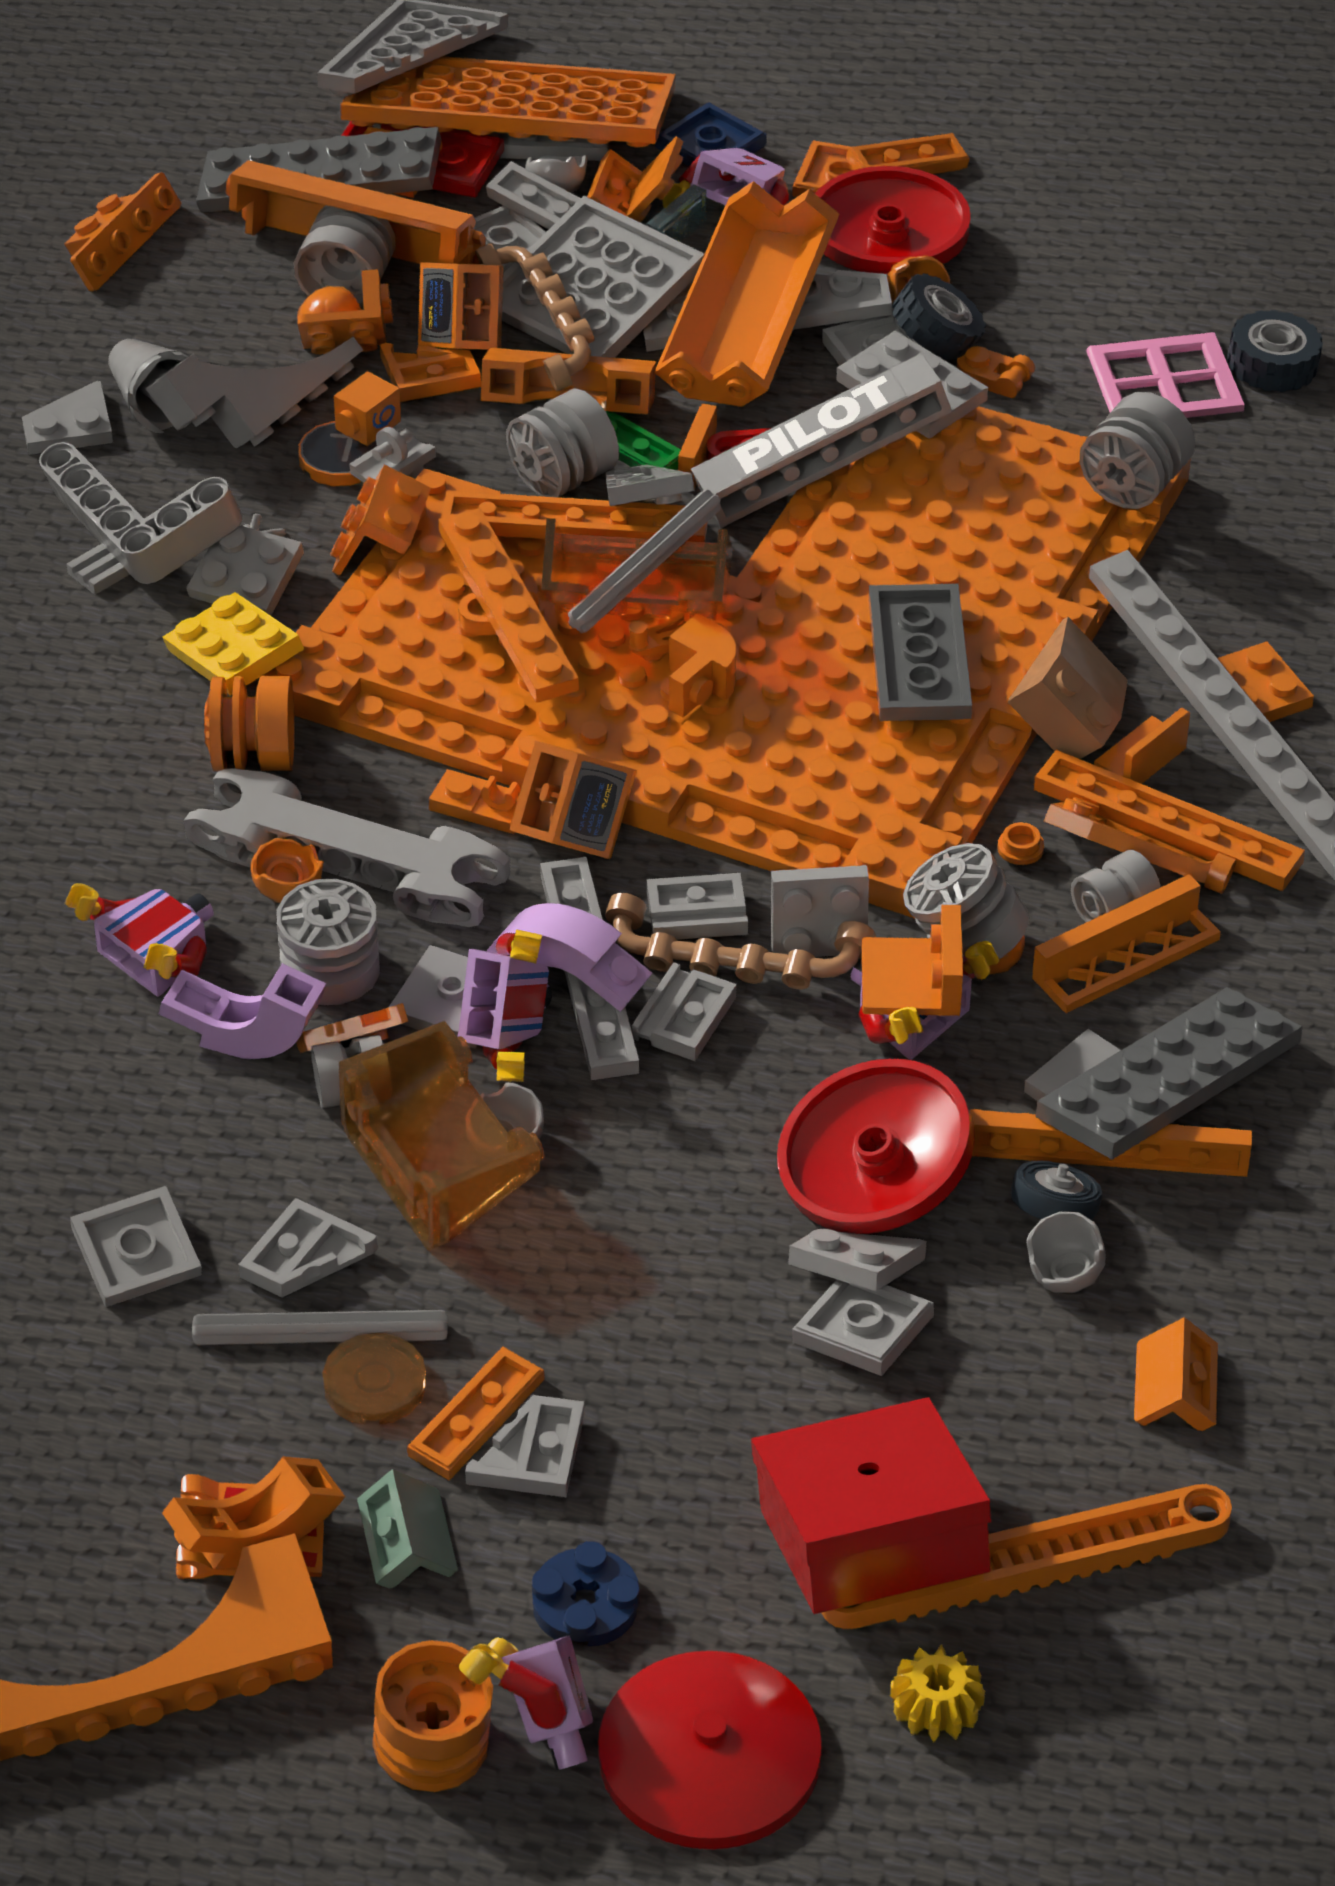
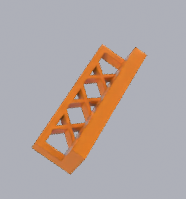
M1188 874L1035 946L1032 979L1065 1013H1068L1220 940L1221 931L1198 909L1201 885ZM1187 921H1190L1201 932L1193 937L1172 934L1173 928ZM1143 942L1164 945L1163 951L1155 955L1134 953L1135 946ZM1105 960L1125 963L1124 970L1115 974L1095 971L1096 965ZM1067 978L1087 981L1084 989L1068 995L1057 983Z

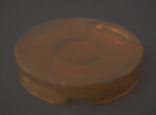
M382 1333L358 1335L339 1344L327 1357L322 1372L326 1401L333 1410L353 1423L365 1425V1420H379L380 1425L393 1423L409 1415L422 1401L427 1380L424 1360L417 1349L411 1343L398 1336Z

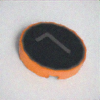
M335 421L318 425L304 434L299 443V465L304 472L305 469V471L310 473V478L317 483L329 486H351L360 483V480L350 474V463L377 447V442L375 440L366 446L336 430Z

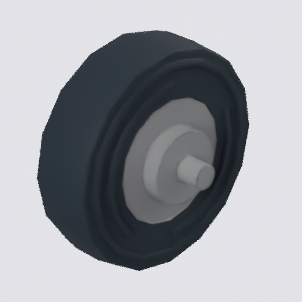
M1031 1161L1023 1163L1016 1170L1011 1185V1196L1020 1209L1039 1219L1061 1211L1079 1212L1093 1220L1100 1208L1102 1190L1093 1177L1077 1168L1052 1161Z

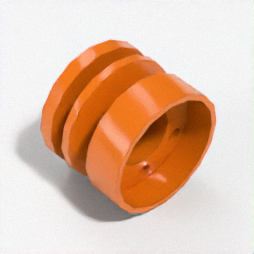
M235 676L232 697L227 696L225 677L211 678L210 692L205 702L204 732L205 744L211 756V765L214 772L227 769L228 751H233L235 769L245 770L248 752L257 751L261 771L293 770L295 723L291 676H260L256 697H248L246 684L242 676Z
M428 1640L407 1645L390 1656L378 1673L375 1692L373 1748L378 1763L393 1780L413 1790L438 1792L458 1787L477 1773L487 1757L493 1684L490 1675L481 1685L467 1678L460 1671L459 1665L469 1650L451 1642Z

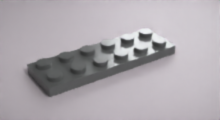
M415 127L404 131H377L365 135H339L327 139L308 141L300 139L289 143H262L250 147H224L208 151L196 202L200 212L229 210V196L226 194L228 177L248 160L385 194L432 190L442 141L439 128Z
M1226 987L1037 1101L1036 1117L1113 1160L1301 1042L1303 1026L1285 1018L1279 1012L1270 1010L1245 997L1241 992Z

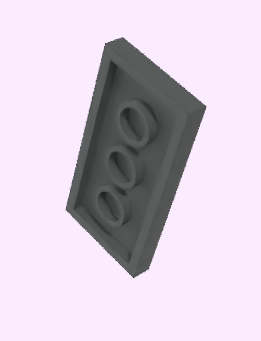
M959 584L869 585V610L880 721L971 719L972 699Z

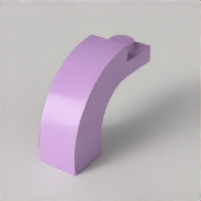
M554 903L533 905L520 912L501 933V935L515 933L516 929L541 934L542 940L537 964L556 967L573 974L620 1012L652 975L651 971L615 943L622 934L602 919L575 907ZM498 938L494 941V943L488 948L486 952L498 954L496 951V943Z
M282 963L263 995L244 996L229 992L181 970L161 1002L159 1015L202 1034L200 1047L243 1059L268 1058L285 1052L297 1042L322 999L326 983Z

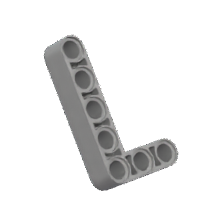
M66 442L55 443L46 448L39 457V463L55 495L92 535L105 545L107 550L114 555L128 573L140 583H154L164 578L233 532L242 522L243 515L228 483L221 477H211L200 481L144 519L72 444Z

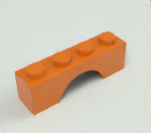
M489 348L482 359L481 401L524 404L534 400L554 399L576 388L584 390L595 398L605 411L648 415L654 402L656 361L590 356L586 366L581 371L570 376L573 385L556 392L547 375L543 360L560 354L564 361L573 354Z

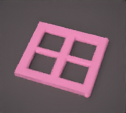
M1215 332L1089 346L1086 350L1109 412L1123 399L1120 390L1158 386L1161 396L1178 407L1186 418L1244 411V402ZM1202 350L1209 369L1172 373L1164 354ZM1146 356L1153 375L1115 379L1108 360ZM1214 380L1221 396L1220 399L1184 403L1176 385L1178 383Z

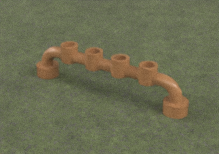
M491 243L476 249L475 252L480 265H503L510 262L520 264L528 283L532 284L535 288L541 304L546 306L556 328H560L569 349L574 351V354L564 361L560 354L543 360L547 375L556 392L573 385L570 376L581 371L586 366L591 355L589 344L594 342L595 339L585 318L581 319L571 296L567 297L558 274L553 275L544 252L533 256L526 248L519 246H506L495 250Z
M628 893L612 895L605 914L607 921L622 933L616 941L618 945L627 952L645 956L643 962L649 969L667 972L673 960L690 961L689 968L691 971L694 969L715 977L719 965L737 967L735 971L736 976L740 980L751 984L762 982L765 971L783 973L782 982L785 985L799 990L808 988L812 977L830 978L847 973L856 965L858 959L862 958V939L865 937H876L875 931L870 926L858 921H845L839 925L834 946L840 954L831 959L815 958L814 955L807 951L798 949L792 950L788 954L769 952L766 948L757 944H746L740 949L724 947L718 941L710 938H701L696 943L677 941L673 936L661 932L654 933L651 937L635 935L632 930L641 927L647 907L643 900Z

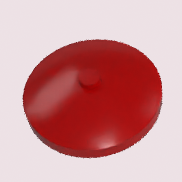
M899 166L860 168L832 178L815 193L839 213L824 255L836 263L856 271L888 275L892 267L898 262L909 257L930 256L945 264L960 253L968 241L971 213L966 199L952 184L928 172Z
M879 1059L847 1067L820 1082L795 1106L784 1124L778 1143L777 1164L780 1178L795 1206L802 1214L820 1226L834 1231L856 1234L891 1230L906 1225L930 1212L958 1185L969 1166L975 1142L974 1123L962 1093L955 1083L941 1071L924 1063L907 1059Z
M694 1651L667 1657L649 1665L631 1677L619 1689L609 1703L601 1722L598 1742L599 1767L602 1780L613 1802L631 1822L645 1832L679 1846L696 1849H725L742 1846L767 1837L791 1821L803 1808L814 1790L819 1775L821 1734L816 1715L805 1695L789 1678L775 1668L754 1658L737 1653Z

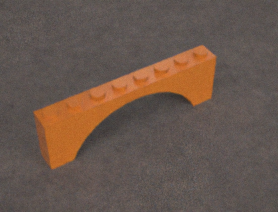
M295 1533L243 1547L233 1580L210 1616L180 1644L149 1663L110 1678L80 1684L38 1686L0 1680V1761L23 1754L32 1757L44 1755L59 1744L77 1739L94 1741L104 1737L110 1730L130 1724L137 1726L151 1725L159 1721L166 1714L184 1709L201 1711L211 1707L217 1700L238 1694L244 1696L258 1695L266 1691L273 1684L291 1679L308 1681L318 1677L324 1670L333 1668L331 1638Z

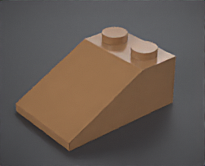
M1066 617L1056 628L1007 702L1054 751L1059 750L1081 759L1103 747L1122 717L1128 680L1069 617Z

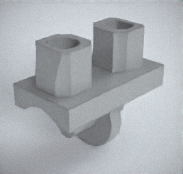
M385 427L376 434L377 447L350 463V474L361 480L364 484L368 476L376 479L385 464L416 479L423 470V465L436 457L435 447L431 444L421 443L406 428L397 432L391 427Z

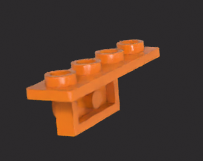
M163 172L155 174L135 194L120 198L117 194L106 197L97 204L96 208L98 211L93 216L82 220L74 227L76 233L64 245L72 256L70 259L72 265L89 291L98 290L181 207L180 199Z

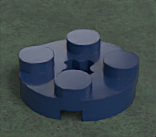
M594 1541L583 1542L576 1549L566 1550L553 1556L533 1575V1615L541 1629L555 1640L570 1636L572 1641L588 1642V1646L607 1644L626 1633L634 1623L639 1605L637 1576L626 1561L614 1553L607 1552L600 1543ZM583 1589L595 1591L596 1602L590 1604L585 1599L575 1602L576 1592Z

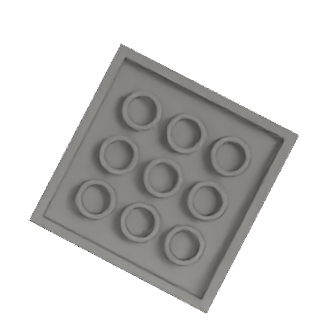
M583 196L528 249L533 256L544 252L553 275L558 274L567 297L571 296L581 319L585 318L595 339L594 342L589 344L590 356L615 358L694 280L705 255L586 196ZM515 262L503 273L502 321L566 354H574V351L569 349L560 328H556L548 309L541 304L535 288L532 284L528 283L522 267L519 263Z

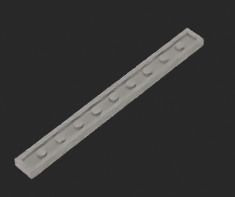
M1129 550L1091 565L1090 580L1319 863L1335 880L1334 800Z

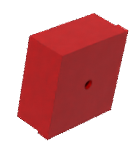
M929 1397L751 1438L753 1461L757 1467L762 1514L813 1614L991 1572L988 1523L991 1522L990 1500Z

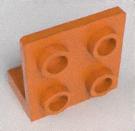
M941 905L940 924H931L930 938L865 937L862 939V1012L864 1014L890 1015L904 1007H915L918 1015L960 1016L963 983L961 905Z

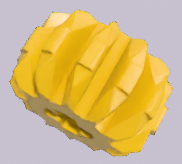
M941 1644L935 1655H929L919 1647L916 1654H914V1661L908 1659L901 1660L900 1665L897 1667V1676H894V1681L891 1682L890 1697L893 1698L894 1713L897 1721H908V1728L912 1736L924 1728L929 1729V1736L934 1743L942 1730H945L956 1740L961 1733L962 1726L974 1728V1724L978 1720V1712L981 1710V1706L984 1705L985 1690L981 1684L979 1667L967 1665V1659L963 1651L952 1657L946 1656V1652Z

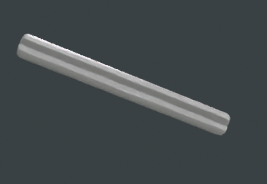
M710 490L700 492L568 612L569 625L572 628H576L580 633H585L720 511V497L717 494H713Z
M443 1310L197 1314L192 1322V1338L197 1345L443 1341L447 1338L448 1317Z

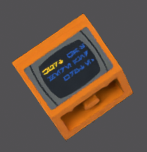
M420 262L418 346L482 350L501 348L504 265Z
M535 741L509 830L610 859L637 770Z

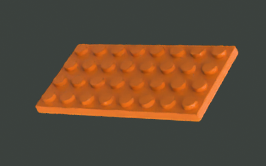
M441 56L369 88L345 96L341 103V120L352 121L357 126L387 123L396 129L426 126L430 128L438 127L439 132L465 129L475 135L504 132L514 138L543 135L548 136L553 141L582 138L587 139L592 144H607L610 141L626 142L631 147H646L650 144H656L675 90L676 74Z

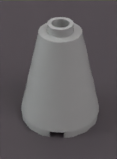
M125 339L117 343L110 352L108 361L110 370L134 419L148 430L155 433H164L162 430L173 427V424L146 388L189 357V355L140 340ZM191 421L182 426L181 428H179L178 430L187 427L191 423Z

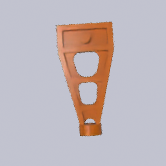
M1073 797V800L1066 798L1065 802L1050 804L1044 822L1120 852L1135 850L1141 853L1150 863L1183 876L1190 874L1196 881L1204 883L1205 888L1220 894L1224 893L1236 865V859L1218 853L1214 860L1205 861L1097 815L1099 806L1077 797Z

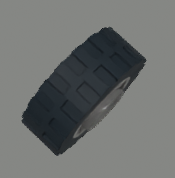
M929 274L914 275L892 304L893 316L897 319L900 328L906 332V335L931 353L949 361L950 359L957 361V358L963 356L969 348L976 345L986 331V322L983 320L982 313L976 308L977 306L963 292L936 276L932 277Z
M1260 310L1252 314L1248 313L1241 320L1238 319L1234 327H1232L1227 364H1230L1231 372L1235 373L1239 380L1249 383L1252 387L1279 392H1287V390L1292 389L1298 390L1304 385H1309L1312 382V378H1315L1317 375L1323 347L1322 335L1317 332V328L1313 324L1308 323L1303 317L1295 316L1293 313L1278 312V310Z

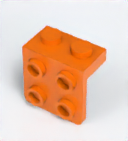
M675 137L643 172L610 149L601 158L587 197L641 222L648 214L655 198L662 200L671 190L674 184L671 175L677 170L683 159L679 155L683 141Z
M378 269L362 270L364 310L302 314L297 317L304 349H311V352L314 354H325L352 337L355 338L363 349L361 352L374 351L378 348L377 345L387 343L386 323H393L392 300L389 293V284H381Z
M385 464L376 479L368 476L357 498L361 504L357 506L351 504L342 521L341 528L347 530L346 534L340 533L330 553V556L336 558L332 572L339 576L342 574L364 536L405 555L412 543L431 487Z

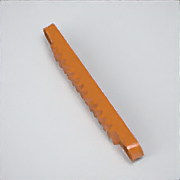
M1199 1484L988 1534L991 1569L989 1573L860 1603L854 1607H843L821 1614L827 1622L834 1627L842 1629H856L893 1619L900 1623L906 1621L910 1615L914 1614L918 1618L925 1617L930 1610L934 1609L941 1613L947 1611L951 1605L956 1604L959 1608L968 1606L972 1600L976 1599L979 1603L987 1602L992 1595H998L1000 1598L1009 1596L1013 1590L1017 1589L1020 1593L1028 1592L1034 1585L1045 1588L1049 1587L1055 1580L1065 1583L1069 1582L1075 1575L1086 1578L1090 1577L1096 1570H1100L1101 1573H1107L1114 1566L1120 1565L1122 1569L1127 1568L1137 1560L1144 1564L1151 1562L1158 1555L1162 1559L1169 1558L1175 1551L1212 1543L1221 1539L1228 1532L1230 1525L1231 1500L1218 1487ZM1204 1505L1214 1509L1219 1516L1212 1521L1204 1522L1194 1518L1190 1510L1196 1506Z

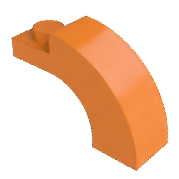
M283 1456L261 1481L240 1494L221 1500L173 1497L162 1514L175 1531L174 1536L182 1547L190 1552H202L213 1569H231L238 1567L243 1547L294 1533L297 1541L323 1522L346 1496L318 1459Z

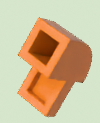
M698 613L669 636V671L673 672L669 676L670 711L684 718L696 706L704 704L711 694L727 701L735 689V641L724 627Z

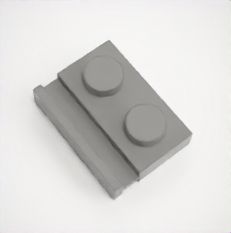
M741 873L647 879V897L653 934L657 932L666 933L676 938V940L748 935V917L746 916Z
M673 962L632 1024L633 1039L639 1041L641 1037L651 1041V1046L696 1061L736 999L737 984L694 969L691 973L680 970V964Z

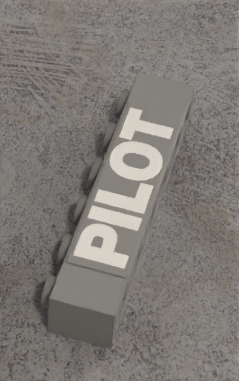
M921 353L691 468L701 492L703 490H710L713 494H717L720 497L721 501L719 504L721 509L714 517L722 528L951 413L952 410L941 380Z

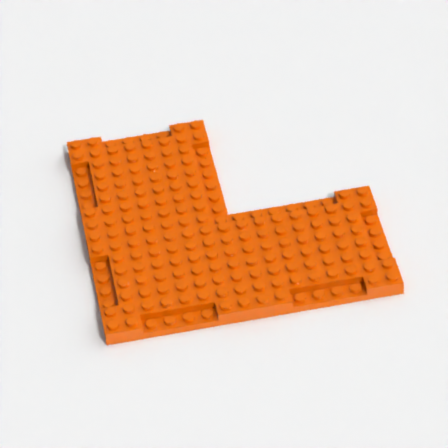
M978 406L930 439L915 430L798 489L738 577L668 557L585 633H580L576 628H572L569 625L568 612L640 547L630 544L497 536L527 590L534 592L538 596L539 610L579 678V691L538 703L532 697L498 635H475L465 631L460 626L458 616L459 602L464 596L473 593L439 533V519L442 516L447 490L501 494V492L423 468L416 477V480L431 487L412 543L405 555L377 542L312 627L301 625L296 631L304 650L263 676H291L294 716L487 779L492 775L496 777V782L508 786L512 782H516L522 788L535 741L635 769L637 772L622 823L768 871L867 865L869 875L868 903L915 918L909 913L904 903L903 893L907 881L918 867L933 855L952 846L966 843L972 844L1037 735V732L1007 701L1063 619L1069 617L1093 641L1112 609V605L1090 580V566L1126 550H1129L1138 563L1140 562L1189 479L1191 458L1178 474L1169 481L1167 486L1151 504L1140 509L1122 508L1106 501L1093 490L1085 479L1079 458L1080 448L1087 439L1086 436L1076 435L1048 425L1038 424L1007 413H1000ZM959 584L972 699L971 719L880 721L869 610V585ZM678 613H684L685 617L675 627L677 628L684 625L698 613L724 627L732 635L736 644V683L730 698L725 701L711 694L704 704L696 706L684 718L670 711L669 676L673 672L669 671V653L652 656H640L633 653L628 646V640L630 639L629 626L632 622L643 621L647 624V628H650L670 619Z

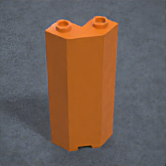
M249 160L232 172L226 183V194L229 196V210L234 212L242 210V218L245 220V234L254 236L265 226L307 236L319 211L328 205L388 220L395 233L396 248L392 255L394 258L418 264L423 262L480 265L475 250L485 246L486 238L481 231L474 230L476 220L472 214Z
M755 181L729 197L654 373L682 396L689 399L743 407L767 392L829 242L839 213L810 189L785 206Z

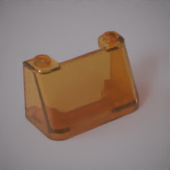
M445 1021L339 1062L340 1113L346 1135L424 1247L429 1251L452 1241L539 1172L540 1161L544 1160L543 1147L537 1135L533 1132L528 1133L520 1126L507 1132L468 1080V1065L472 1063L471 1050L466 1040L462 1036L457 1037Z

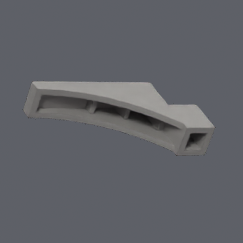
M352 337L332 351L312 360L291 366L268 369H244L215 365L199 361L192 354L152 383L146 390L176 430L190 421L197 427L211 417L233 447L238 448L249 440L253 446H256L274 432L270 425L275 420H278L282 425L301 411L297 404L300 400L305 398L309 403L326 391L328 387L324 381L330 376L334 381H337L352 370L355 366L350 360L363 351L355 338Z

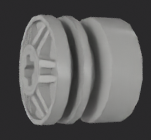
M326 205L319 211L294 261V275L301 290L310 296L317 289L326 286L345 287L355 295L361 307L364 306L362 270L378 269L381 279L396 248L395 233L388 220Z
M576 388L546 402L544 407H537L510 421L506 430V445L511 461L519 477L539 496L560 497L568 491L579 487L582 481L587 482L614 468L619 458V444L607 413L595 398L584 390Z
M1135 392L1124 397L1109 413L1105 421L1101 422L1096 430L1087 437L1080 448L1079 463L1085 479L1093 490L1106 501L1122 508L1140 509L1151 504L1167 486L1169 481L1186 465L1194 454L1195 436L1191 424L1183 412L1168 399L1151 392Z
M966 843L952 846L933 855L914 872L907 881L903 893L906 908L915 917L919 928L927 933L928 938H930L931 924H940L941 905H961L962 956H965L967 949L975 943L989 941L998 958L1001 959L1018 944L1024 936L1029 923L1026 906L1013 886L1006 882L1005 874L997 866L996 859L992 853L980 844Z
M318 879L297 886L283 897L277 908L280 966L283 963L326 983L319 1005H341L360 998L372 989L380 975L376 904L369 893L351 882L339 879Z

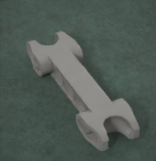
M233 768L218 771L212 779L214 782V796L223 805L231 808L221 811L197 809L189 812L184 819L185 836L195 845L218 855L224 860L250 868L258 848L275 838L293 839L303 846L312 844L316 848L319 860L324 861V872L394 892V904L402 913L433 923H446L465 927L479 925L484 917V900L475 891L463 885L480 882L496 886L505 883L510 876V857L496 846L469 832L441 826L437 827L429 838L421 837L301 801V793L292 782L283 777L262 771ZM227 783H232L239 787L242 794L232 791L227 786ZM199 825H202L208 829L213 830L214 832L218 833L219 836H210L201 830ZM475 859H487L495 865L497 870L475 861ZM453 902L467 906L470 913L459 910Z

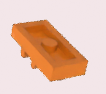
M447 769L429 797V810L514 834L515 832L509 829L521 788L516 782H512L509 788L496 785V777L492 775L488 780Z

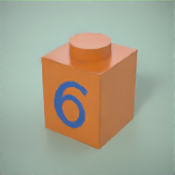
M367 371L334 395L335 429L366 446L370 445L376 440V434L385 427L393 428L401 422L400 388Z

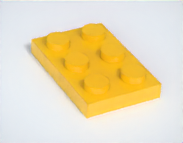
M236 592L218 598L210 608L194 618L181 621L173 631L162 637L167 649L173 655L209 681H211L212 677H225L227 694L230 696L233 694L235 676H242L247 686L260 676H263L304 650L297 633Z

